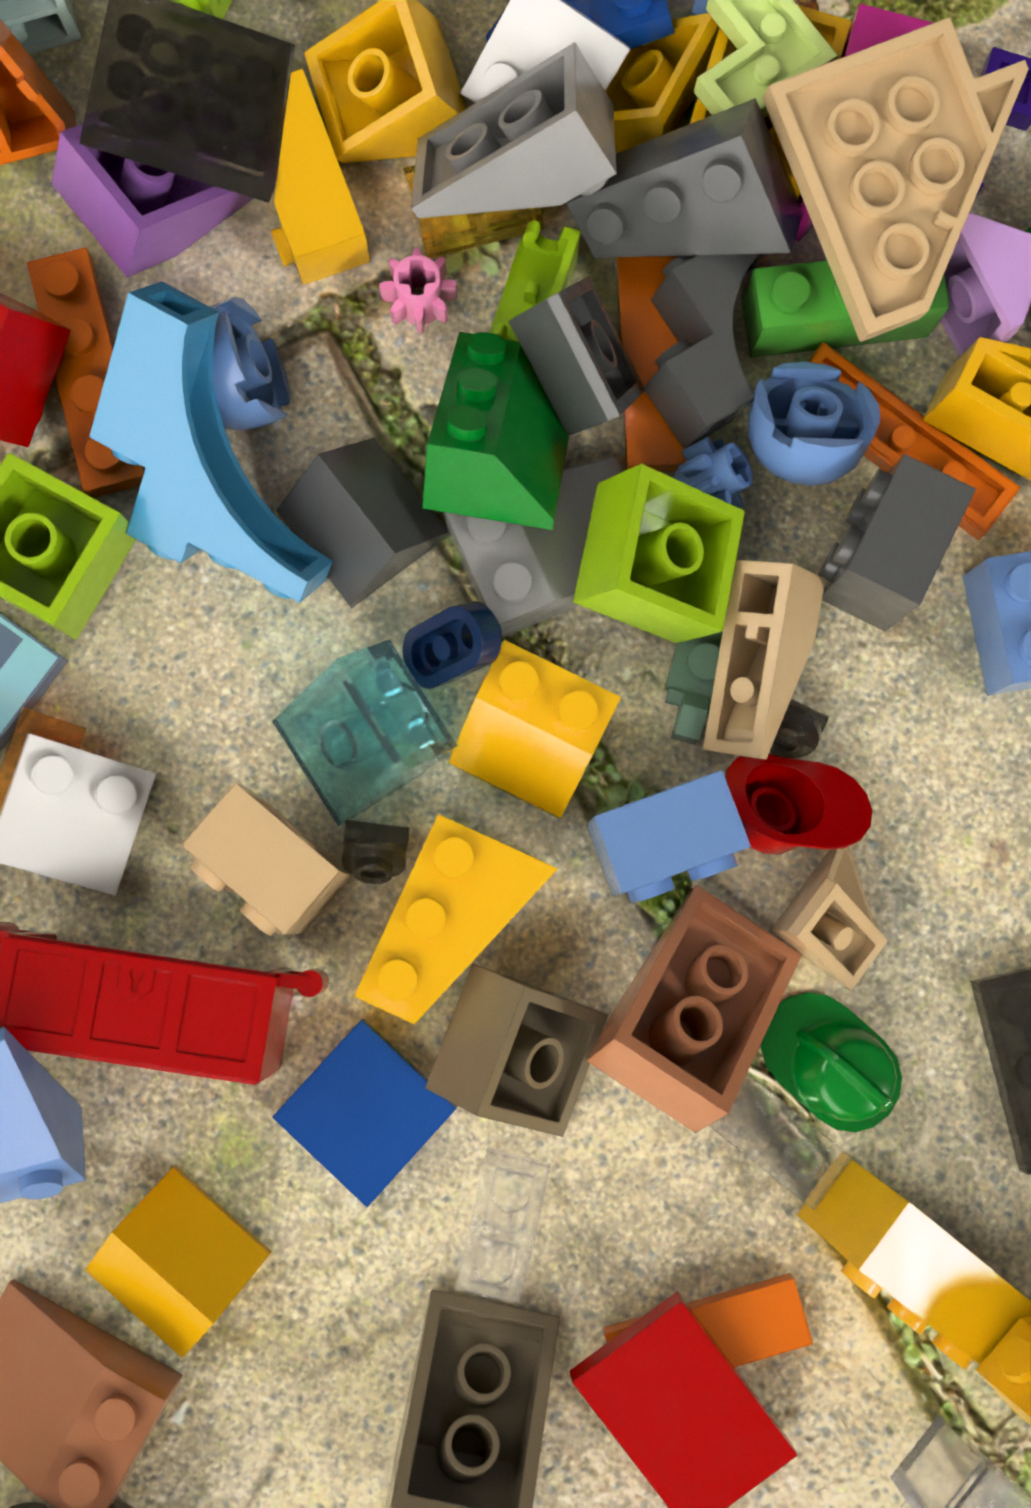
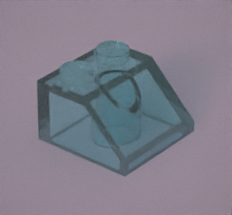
M390 639L337 658L272 721L337 826L350 821L418 778L457 747L456 742Z

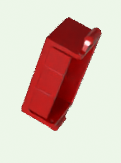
M0 922V1028L5 1027L26 1051L257 1085L281 1068L293 989H297L303 996L313 997L324 992L329 984L327 973L319 968L309 969L304 972L284 968L265 972L57 940L56 934L19 930L18 926L12 922Z

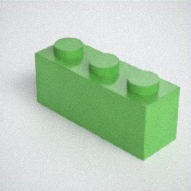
M827 260L755 268L741 300L750 358L814 351L822 342L831 348L926 338L931 334L950 307L945 275H943L930 309L919 320L860 342Z

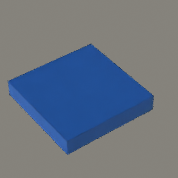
M363 1018L272 1118L361 1203L368 1207L457 1109V1105L427 1090L425 1087L428 1078Z

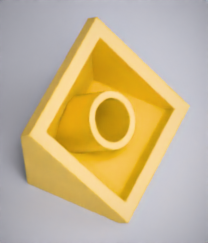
M709 13L671 19L674 34L629 50L605 91L614 106L616 152H622L678 129L696 96L694 88L697 77L706 72L718 34L719 26Z
M175 1165L111 1232L85 1271L183 1358L221 1316L272 1251Z

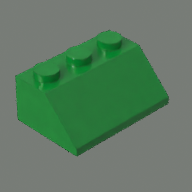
M459 332L427 442L423 509L553 530L569 436L564 430L519 341L503 339L496 334L488 332L475 334Z

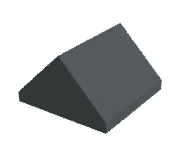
M589 276L509 320L519 343L568 436L620 416L645 391Z
M375 437L317 454L276 509L279 516L295 535L313 549L333 560L327 578L351 609L450 536L448 530L434 512L422 508L423 498Z

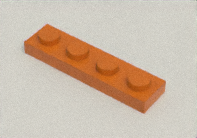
M84 247L26 262L38 311L71 330L65 346L64 357L57 368L55 379L83 492L92 498L140 486L145 467L128 464L119 460L113 455L110 448L89 437L114 347V340L91 254Z

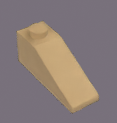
M736 560L703 750L767 759L815 642L825 578L792 563Z

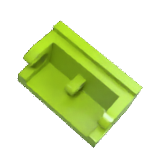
M533 220L527 224L523 240L520 239L490 333L496 334L503 339L518 341L509 320L570 286L578 260L581 231L564 226L558 240H550L539 233L541 226L538 221Z

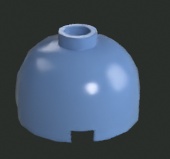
M232 297L210 306L220 312L215 329L212 381L224 428L246 431L285 419L287 413L279 410V407L290 403L287 374L273 338L261 342L252 326L262 321V319L241 298Z
M803 361L783 363L773 368L769 379L763 381L761 378L757 383L754 391L755 396L749 410L748 438L758 461L775 476L795 484L808 486L830 484L856 468L873 441L880 424L879 404L871 391L860 381L856 390L838 381L842 371L830 365Z

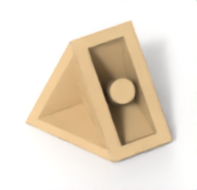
M850 847L830 849L770 930L850 991L853 990L888 942V939L875 925Z

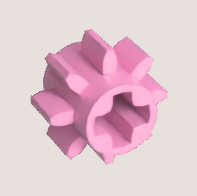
M414 248L412 256L406 257L400 262L391 258L388 262L394 281H384L379 284L382 301L394 302L390 308L392 323L396 325L405 319L407 322L416 325L418 333H423L425 325L432 323L436 319L446 323L448 321V309L443 300L449 301L457 298L456 281L444 279L447 273L446 259L442 256L432 261L430 258L422 256L419 248ZM424 287V294L413 295L414 288Z

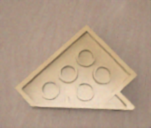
M950 17L771 84L762 97L860 342L919 320L929 311L1029 70L1026 61L1023 60L974 79Z

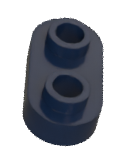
M473 601L445 609L411 628L406 633L402 653L408 674L420 687L431 689L452 683L493 663L501 649V626L493 612L480 602Z

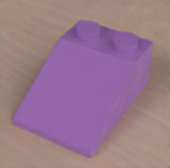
M210 77L61 131L51 184L128 278L176 257L277 181L279 161Z

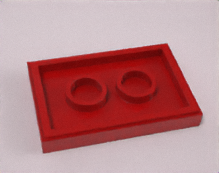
M678 1291L570 1370L573 1385L668 1508H728L798 1456L792 1442Z

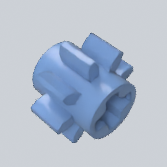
M706 437L682 450L687 462L678 466L674 479L737 508L744 506L740 492L747 490V487L751 486L753 475L750 463L739 446L734 443L724 445L721 438L712 442L709 437Z

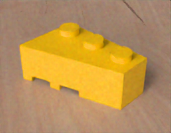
M844 1153L797 1214L799 1218L848 1260L841 1269V1272L874 1299L882 1289L893 1296L887 1308L919 1335L923 1333L928 1325L936 1330L938 1333L932 1340V1343L964 1370L968 1368L973 1360L980 1365L1019 1318L1031 1316V1301L913 1204Z

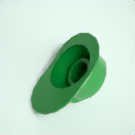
M807 992L787 997L779 1004L760 1045L765 1065L777 1082L819 1120L836 1130L859 1132L875 1127L888 1117L900 1097L902 1082L898 1059L888 1044L851 1010L827 995Z

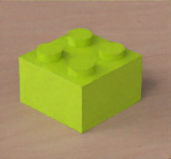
M8 452L0 465V599L77 641L136 541L135 538L126 534L129 525L128 520L120 512Z
M642 463L597 484L573 603L674 643L723 632L745 511Z

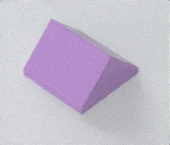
M970 212L944 272L950 307L940 320L959 357L979 337L1007 343L1024 324L1031 303V233Z

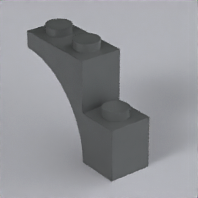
M767 254L677 256L662 271L665 279L650 300L678 343L671 346L656 359L655 362L659 369L644 387V390L683 449L731 423L754 399L755 395L747 383L736 353L733 336V314L737 292L744 275L755 269Z

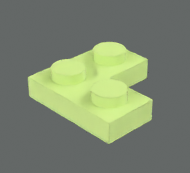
M708 0L706 11L738 50L697 77L694 93L711 115L756 98L762 115L765 118L769 113L762 97L769 85L835 61L838 55L794 0Z

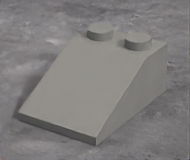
M575 42L418 139L411 209L418 218L561 206L578 195L587 196L595 193L607 183L610 177L617 174L614 106Z
M616 456L563 470L553 530L445 512L447 530L478 602L483 603L493 612L501 626L502 638L580 606L573 603L597 484L623 472Z

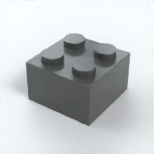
M903 454L889 472L878 469L867 489H861L848 512L845 522L851 524V526L848 528L840 544L836 542L821 567L819 576L828 580L823 590L822 601L876 628L887 631L921 605L976 488L906 454Z

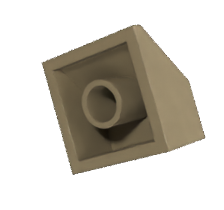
M472 964L425 1088L476 1116L563 1137L590 1065L587 1059L602 1033L608 1015L518 979Z

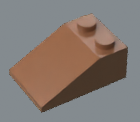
M695 885L687 894L618 1002L592 1049L587 1062L694 1133L702 1130L729 1114L802 954L698 885Z
M13 1279L8 1283L0 1297V1461L34 1495L57 1508H110L183 1375Z

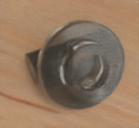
M791 699L770 751L786 758H800L811 754L818 746L829 716Z
M345 820L342 866L346 871L353 874L358 881L366 884H383L390 881L392 877L401 874L406 868L409 827Z

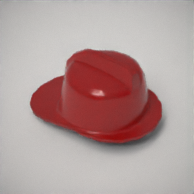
M768 754L766 760L739 756L726 769L725 779L751 847L749 848L757 852L781 855L799 846L824 850L844 849L861 841L871 827L873 810L867 793L853 777L837 767L815 761L784 758Z

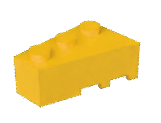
M979 337L946 371L923 421L1030 481L1031 348Z
M438 814L354 997L415 1025L558 868Z

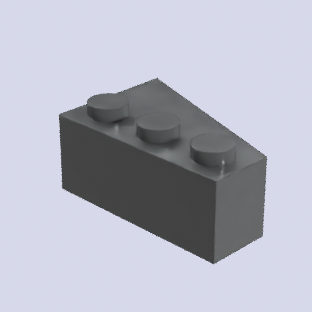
M756 98L617 153L616 175L610 177L607 183L595 193L587 196L578 195L566 203L594 258L791 253L803 214Z

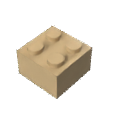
M237 783L229 789L181 845L196 858L189 868L216 891L221 892L223 888L230 893L235 891L246 901L240 912L269 936L274 932L279 935L283 933L285 935L303 934L353 876L262 797Z

